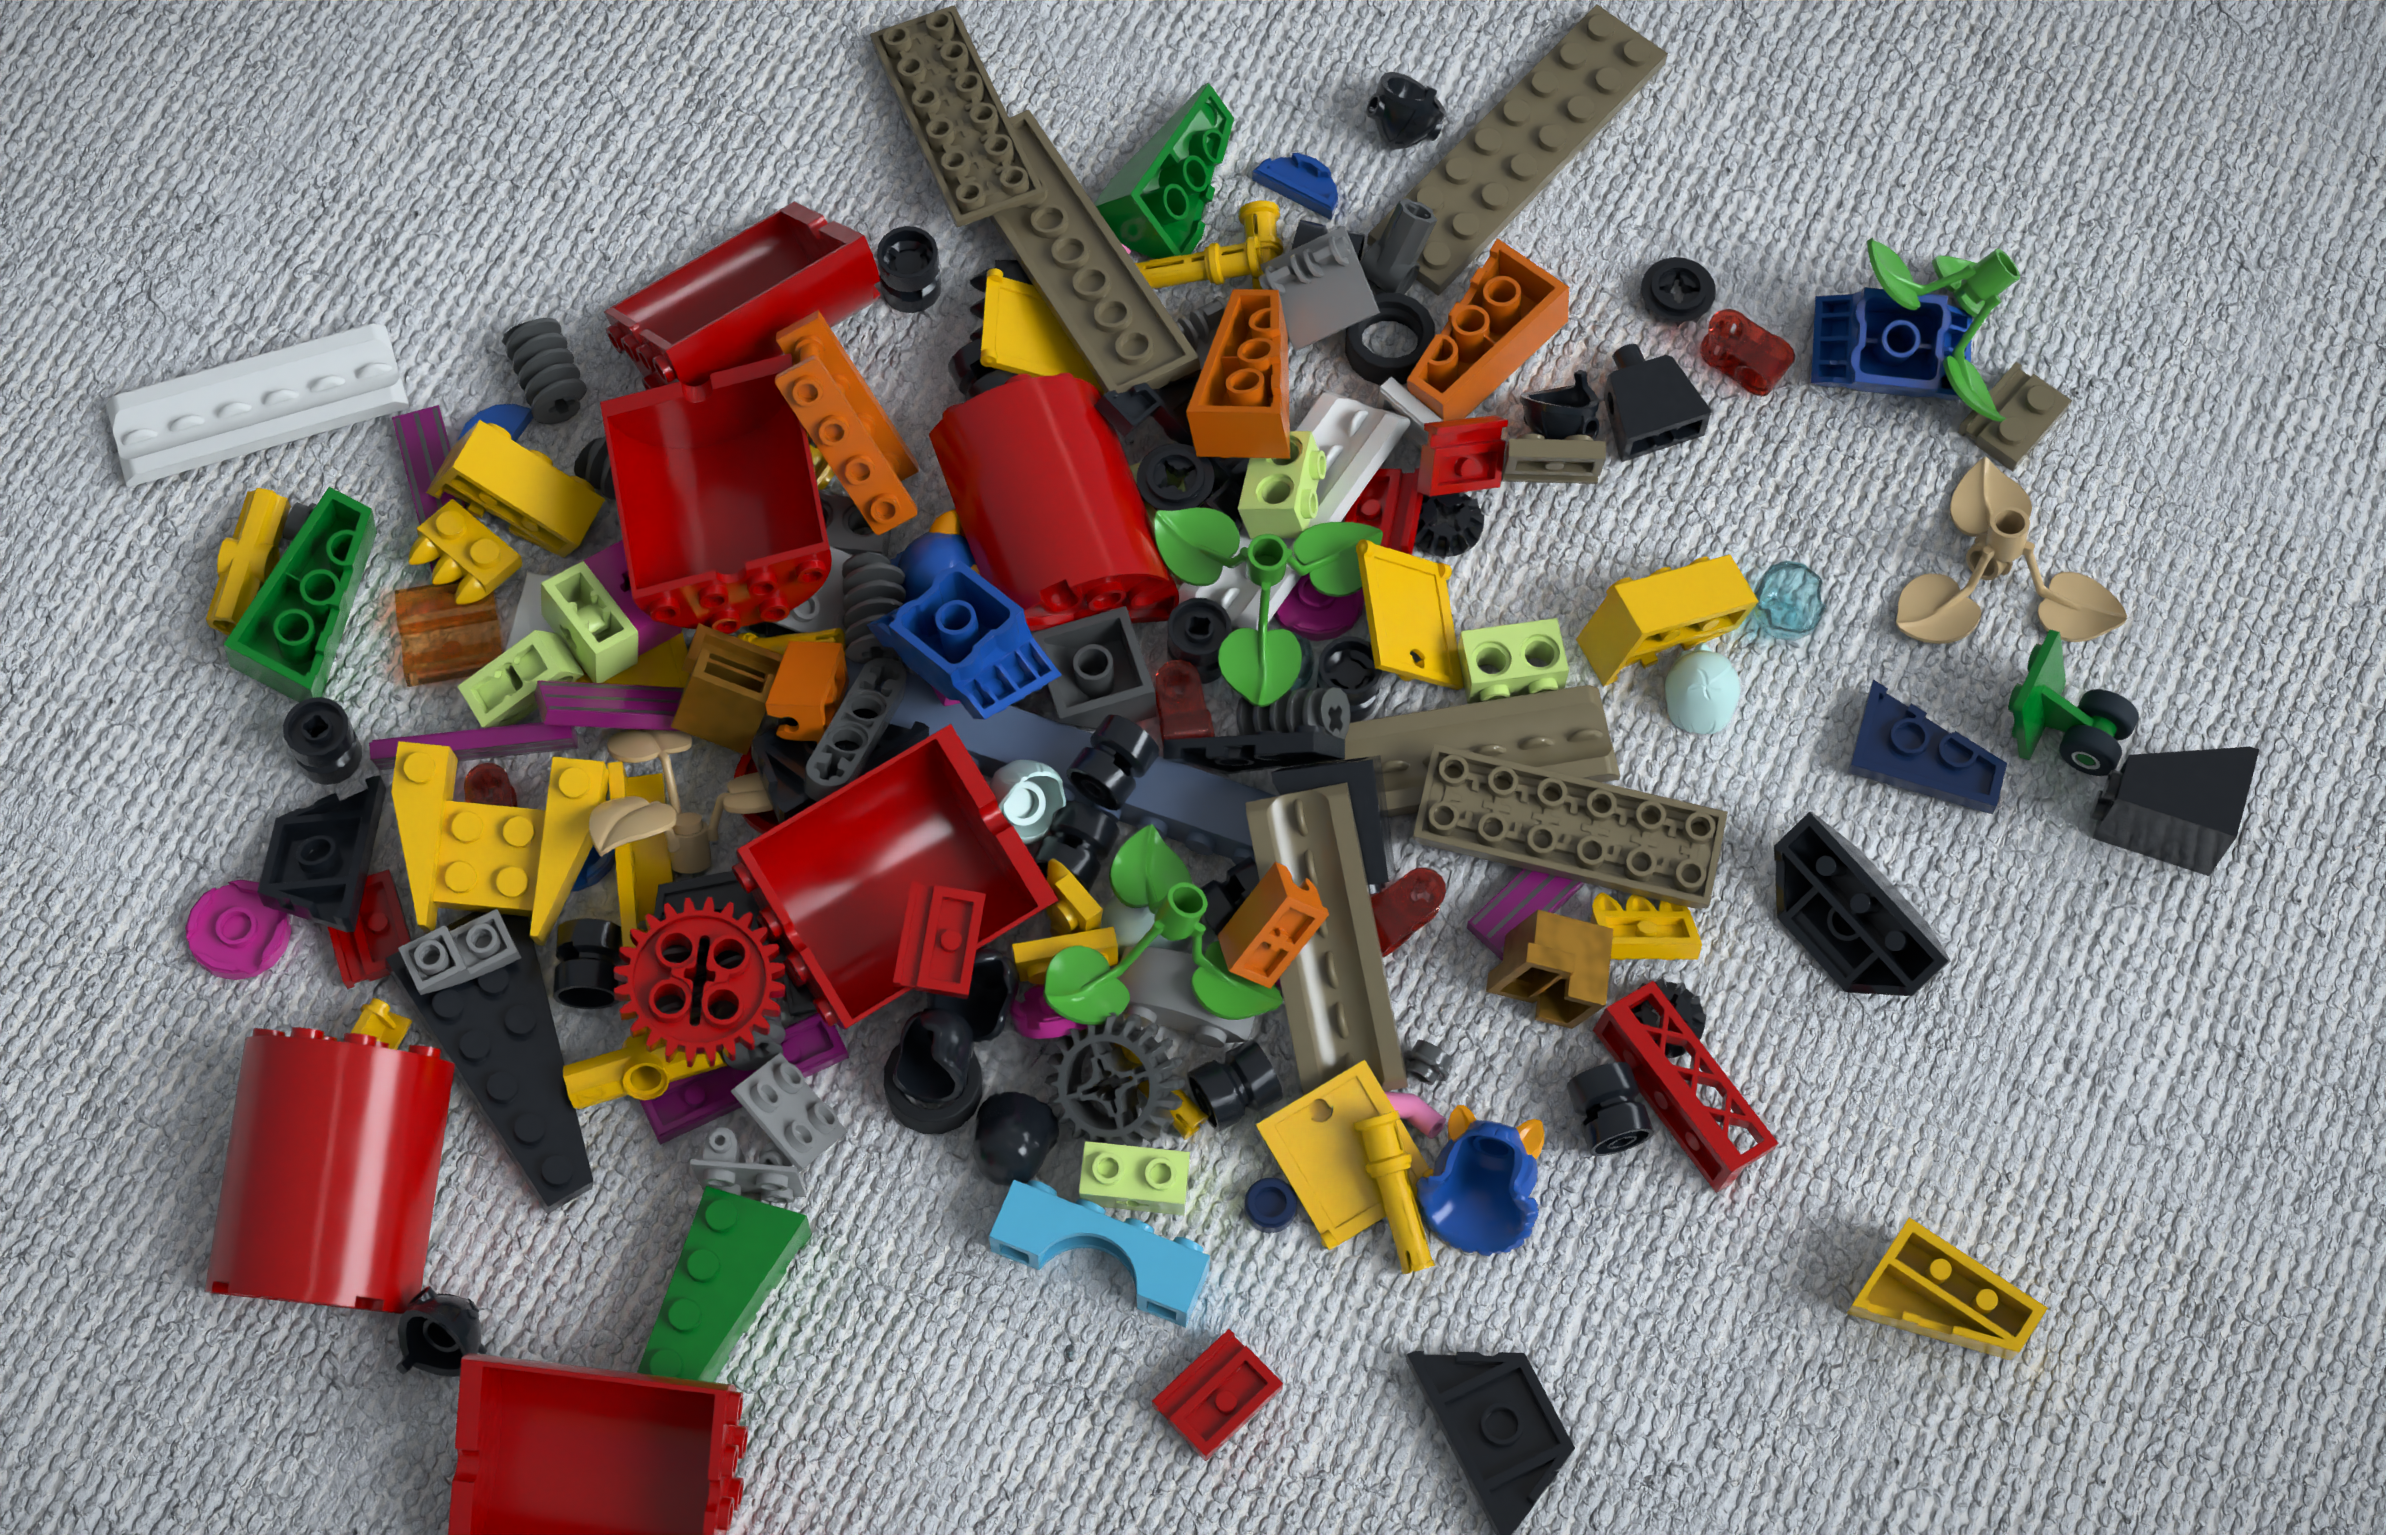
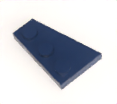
M1873 679L1847 773L1993 815L1998 804L2007 763L1957 731L1950 733L1926 718L1927 713L1911 703L1909 707L1887 694L1888 688Z

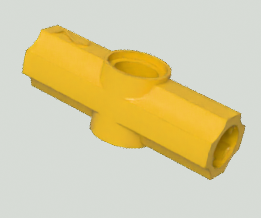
M256 488L254 491H247L233 537H226L220 547L217 560L219 580L208 610L206 622L209 627L222 632L224 635L231 634L280 560L278 545L291 505L287 498L276 494L273 490Z
M645 1033L636 1038L629 1036L619 1050L563 1066V1078L573 1108L579 1110L626 1095L640 1100L655 1099L667 1090L670 1082L727 1066L722 1051L716 1052L714 1067L708 1065L704 1054H697L692 1068L687 1067L685 1053L680 1051L668 1063L665 1059L666 1046L663 1044L651 1053L646 1051V1042L649 1034Z

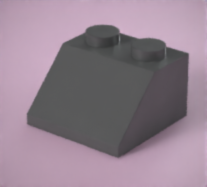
M1126 606L1031 633L1062 674L1047 684L1061 724L1098 728L1109 714L1119 715L1134 723L1157 717L1155 689Z

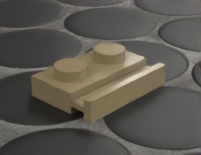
M2017 361L1989 391L1998 413L2006 419L2000 423L1972 410L1961 422L1957 432L1962 436L1967 434L1976 441L1974 445L2012 472L2065 414L2072 402L2071 399L2035 374L2030 376L2021 370L2022 365Z
M1523 434L1516 439L1509 438L1503 461L1502 482L1598 484V476L1601 475L1606 460V441H1593V438L1586 435H1572L1564 440L1545 439L1544 436L1539 434Z

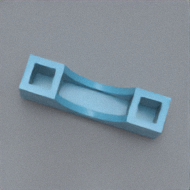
M1013 1180L989 1235L991 1252L1040 1270L1052 1258L1068 1250L1092 1248L1104 1251L1119 1260L1130 1273L1136 1289L1137 1309L1186 1328L1209 1272L1210 1255L1203 1253L1204 1249L1202 1246L1183 1237H1175L1171 1241L1154 1234L1155 1230L1150 1225L1134 1218H1126L1122 1222L1105 1215L1106 1211L1101 1206L1091 1201L1077 1199L1076 1203L1065 1200L1056 1196L1057 1191L1042 1182L1029 1180L1027 1184Z

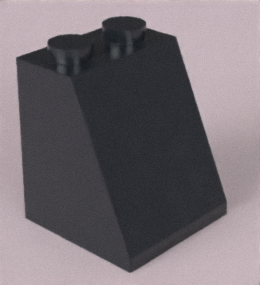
M2249 746L2129 755L2120 771H2110L2103 791L2099 790L2090 812V818L2097 820L2093 839L2209 876L2237 838L2259 749Z
M1381 755L1283 767L1271 772L1272 783L1280 795L1347 782L1369 893L1382 892V889L1386 888L1385 883L1390 882L1396 875Z

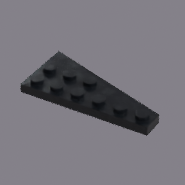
M474 911L447 925L449 931H452L487 914V912ZM501 914L521 959L472 980L445 989L420 995L400 951L385 958V966L437 1047L441 1049L445 1059L455 1064L454 1073L545 1212L549 1214L591 1190L594 1181L576 1109L573 1108L563 1078V1066L565 1065L534 941L530 937L528 917Z

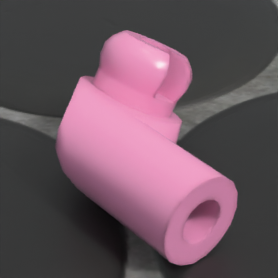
M1384 1091L1395 1111L1398 1110L1400 1118L1406 1119L1430 1139L1441 1132L1446 1123V1118L1417 1095Z

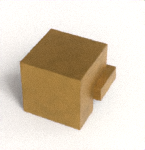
M698 624L682 667V671L688 672L689 676L671 727L747 755L751 741L754 739L766 712L765 703L784 655Z
M1538 909L1505 935L1503 962L1488 973L1486 992L1529 1003L1537 1001L1535 1020L1573 1029L1606 1006L1613 929Z

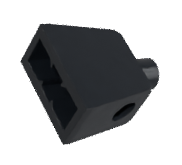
M1637 344L1625 345L1614 352L1612 358L1618 370L1608 375L1604 391V401L1621 462L1705 435L1711 410L1672 356L1663 355L1645 361Z

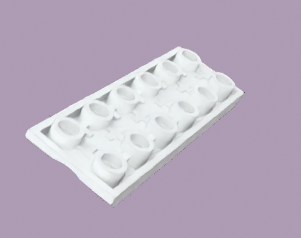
M368 324L117 394L106 403L127 487L410 408L387 328L379 324Z
M1325 392L1319 397L1295 430L1311 431L1318 450H1322L1326 457V474L1323 480L1318 481L1316 490L1318 498L1317 515L1315 518H1310L1308 528L1321 523L1342 521L1410 426L1409 418L1383 409L1367 406L1357 400L1333 392ZM1242 518V524L1238 530L1240 535L1239 549L1231 558L1240 554L1241 548H1248L1253 540L1250 539ZM1281 538L1287 548H1290L1293 552L1294 543L1297 538ZM1246 562L1235 568H1228L1223 565L1220 578L1212 585L1194 586L1184 582L1179 590V604L1191 598H1207L1216 601L1227 611L1231 619V629L1252 628L1258 631L1261 586L1254 584L1248 578ZM1287 564L1283 579L1278 584L1271 586L1268 622L1301 578Z

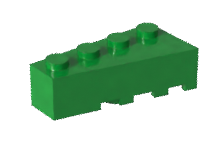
M328 487L223 644L230 667L299 703L308 698L322 697L377 534L372 508Z
M706 1186L637 1373L714 1382L729 1360L728 1355L743 1333H747L757 1318L756 1313L772 1289L777 1288L786 1274V1268L799 1249L802 1250L812 1235L807 1215Z

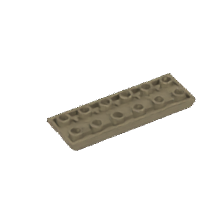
M955 5L870 34L876 55L957 228L989 217L998 211L1015 208L1045 197V191Z
M1591 685L1350 723L1345 738L1344 760L1381 755L1389 817L1418 813L1433 744L1598 782L1620 780L1621 777L1599 689Z
M1433 744L1412 839L1422 845L1677 905L1690 908H1708L1710 906L1728 812Z
M1347 782L1246 802V815L1259 880L1261 881L1275 862L1280 863L1288 868L1293 876V882L1299 888L1306 878L1309 879L1316 887L1323 907L1327 908L1329 912L1326 920L1279 977L1303 1096L1363 1060L1367 1062L1383 1091L1407 1088L1408 1081Z

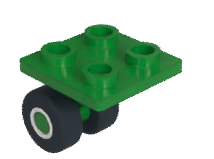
M2050 629L2043 644H2036L2033 647L2027 667L2029 673L2024 684L2017 683L2009 700L2008 710L2014 716L2012 737L2017 739L2019 757L2030 760L2045 727L2065 732L2059 745V753L2066 763L2076 770L2089 775L2107 776L2111 770L2116 769L2122 756V748L2117 740H2124L2131 736L2139 719L2138 711L2125 697L2103 689L2087 691L2082 696L2078 707L2063 698L2061 693L2065 687L2066 678L2061 634Z

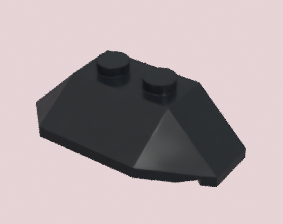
M1808 812L1774 845L1777 918L1844 992L1914 996L1951 962L1928 922L1859 848L1815 813Z

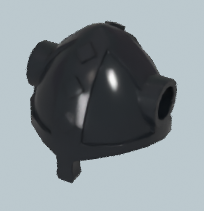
M1388 72L1384 73L1380 78L1376 93L1368 102L1366 114L1369 118L1375 119L1377 129L1386 145L1392 150L1413 146L1424 139L1436 140L1441 132L1442 119L1445 118L1446 111L1435 97L1437 94L1436 89L1429 86L1425 87L1405 74Z
M1578 370L1574 373V385L1520 395V403L1523 405L1524 411L1523 419L1533 434H1539L1544 436L1545 439L1564 440L1572 435H1586L1593 438V440L1597 437L1600 424L1595 416L1599 407V399L1588 386L1586 371Z
M428 1286L408 1303V1309L400 1317L398 1338L403 1358L396 1368L402 1375L410 1371L412 1367L440 1376H460L461 1358L465 1354H486L487 1349L481 1343L479 1309L469 1298H461L451 1294H437Z

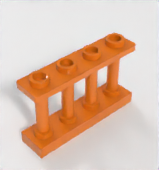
M817 310L777 332L776 341L785 354L791 353L794 366L777 374L775 384L876 535H881L917 516L918 508L901 481L918 473L919 463L820 311Z

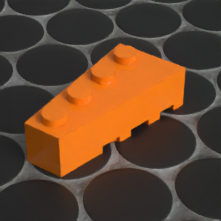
M1497 238L1490 249V256L1482 268L1478 267L1471 278L1470 287L1461 302L1455 303L1448 314V322L1440 334L1434 336L1407 378V390L1443 421L1465 419L1568 322L1569 286Z
M1232 290L1186 410L1197 457L1290 459L1288 333L1279 290Z

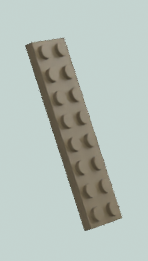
M1596 4L1403 198L1423 203L1433 210L1434 216L1438 219L1417 260L1421 267L1420 270L1415 268L1418 271L1416 280L1439 296L1666 64L1668 53ZM1396 206L1368 233L1367 244L1369 246H1372L1381 238Z
M1028 109L1010 117L1009 119L1045 191V197L1015 208L998 211L989 216V219L1104 393L1116 390L1117 393L1127 392L1132 386L1147 383L1152 389H1159L1167 385L1169 381H1176L1199 370V356L1030 110Z

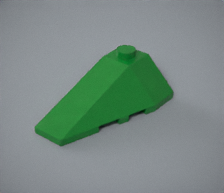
M1210 83L1202 85L1109 181L1094 202V205L1120 243L1150 258L1160 259L1191 254L1202 239L1206 225L1201 221L1206 203L1212 202L1215 188L1210 185L1215 166L1223 162L1234 122V117Z

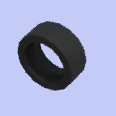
M1382 292L1373 295L1380 313L1346 328L1345 355L1351 368L1364 380L1381 386L1392 377L1399 384L1403 385L1407 383V378L1434 338L1435 323L1429 311L1416 299L1401 293ZM1381 321H1394L1407 326L1416 334L1417 346L1410 354L1398 358L1382 357L1372 353L1363 345L1362 334L1372 324Z
M901 1043L891 1051L884 1066L883 1085L892 1114L905 1127L922 1134H944L960 1128L975 1114L982 1099L983 1079L981 1066L974 1050L967 1074L966 1087L963 1089L962 1094L951 1105L940 1109H922L915 1106L906 1097L905 1093L895 1085L893 1073L901 1052Z

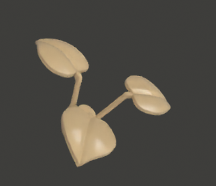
M1983 457L1963 476L1954 491L1950 504L1951 520L1960 532L1971 537L1987 534L1986 546L1983 548L1982 556L1968 583L1961 590L1955 580L1942 574H1924L1911 580L1904 587L1899 597L1895 625L1907 636L1926 643L1944 644L1965 638L1974 631L1981 619L1979 605L1968 598V596L1974 591L1990 559L1993 558L1996 561L2008 563L2019 558L2021 555L2025 556L2037 594L2045 598L2038 607L2037 615L2039 622L2047 632L2050 629L2060 632L2061 640L2083 642L2095 639L2122 626L2128 616L2122 604L2109 590L2086 575L2075 572H2060L2051 579L2049 589L2044 586L2034 556L2035 545L2027 541L2030 527L2029 519L2032 511L2030 498L2018 483L2002 473L1990 459Z
M630 729L618 732L607 741L609 755L615 760L627 763L646 762L658 757L662 764L670 805L659 801L649 803L644 798L637 796L616 798L599 804L594 808L589 819V831L593 845L602 857L620 845L664 832L668 851L670 852L671 867L674 871L679 873H697L706 870L712 864L710 841H717L719 839L718 826L724 809L727 812L736 814H750L773 810L759 773L746 774L728 783V793H722L717 796L708 826L706 822L702 821L700 814L693 812L682 813L672 765L668 755L689 750L692 747V735L683 731Z

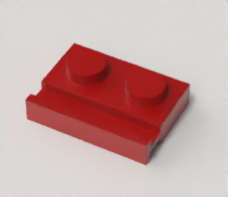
M1494 415L1424 423V431L1429 433L1427 444H1422L1417 492L1427 496H1437L1499 488L1501 486L1506 441L1501 439L1502 428L1508 427V420Z
M1401 468L1378 469L1347 512L1344 522L1360 523L1378 528L1383 532L1380 546L1412 555L1424 495L1417 492L1419 468H1415L1414 473H1403Z
M389 869L367 876L355 932H345L327 926L341 977L347 989L353 988L355 983L367 979L371 982L389 976L390 973L385 966V958L398 952L399 947L412 941L396 884Z
M911 880L892 986L915 988L917 991L967 999L986 894L940 885L918 884L917 881Z
M1228 1329L1152 1400V1407L1168 1420L1170 1426L1206 1462L1283 1389V1382Z

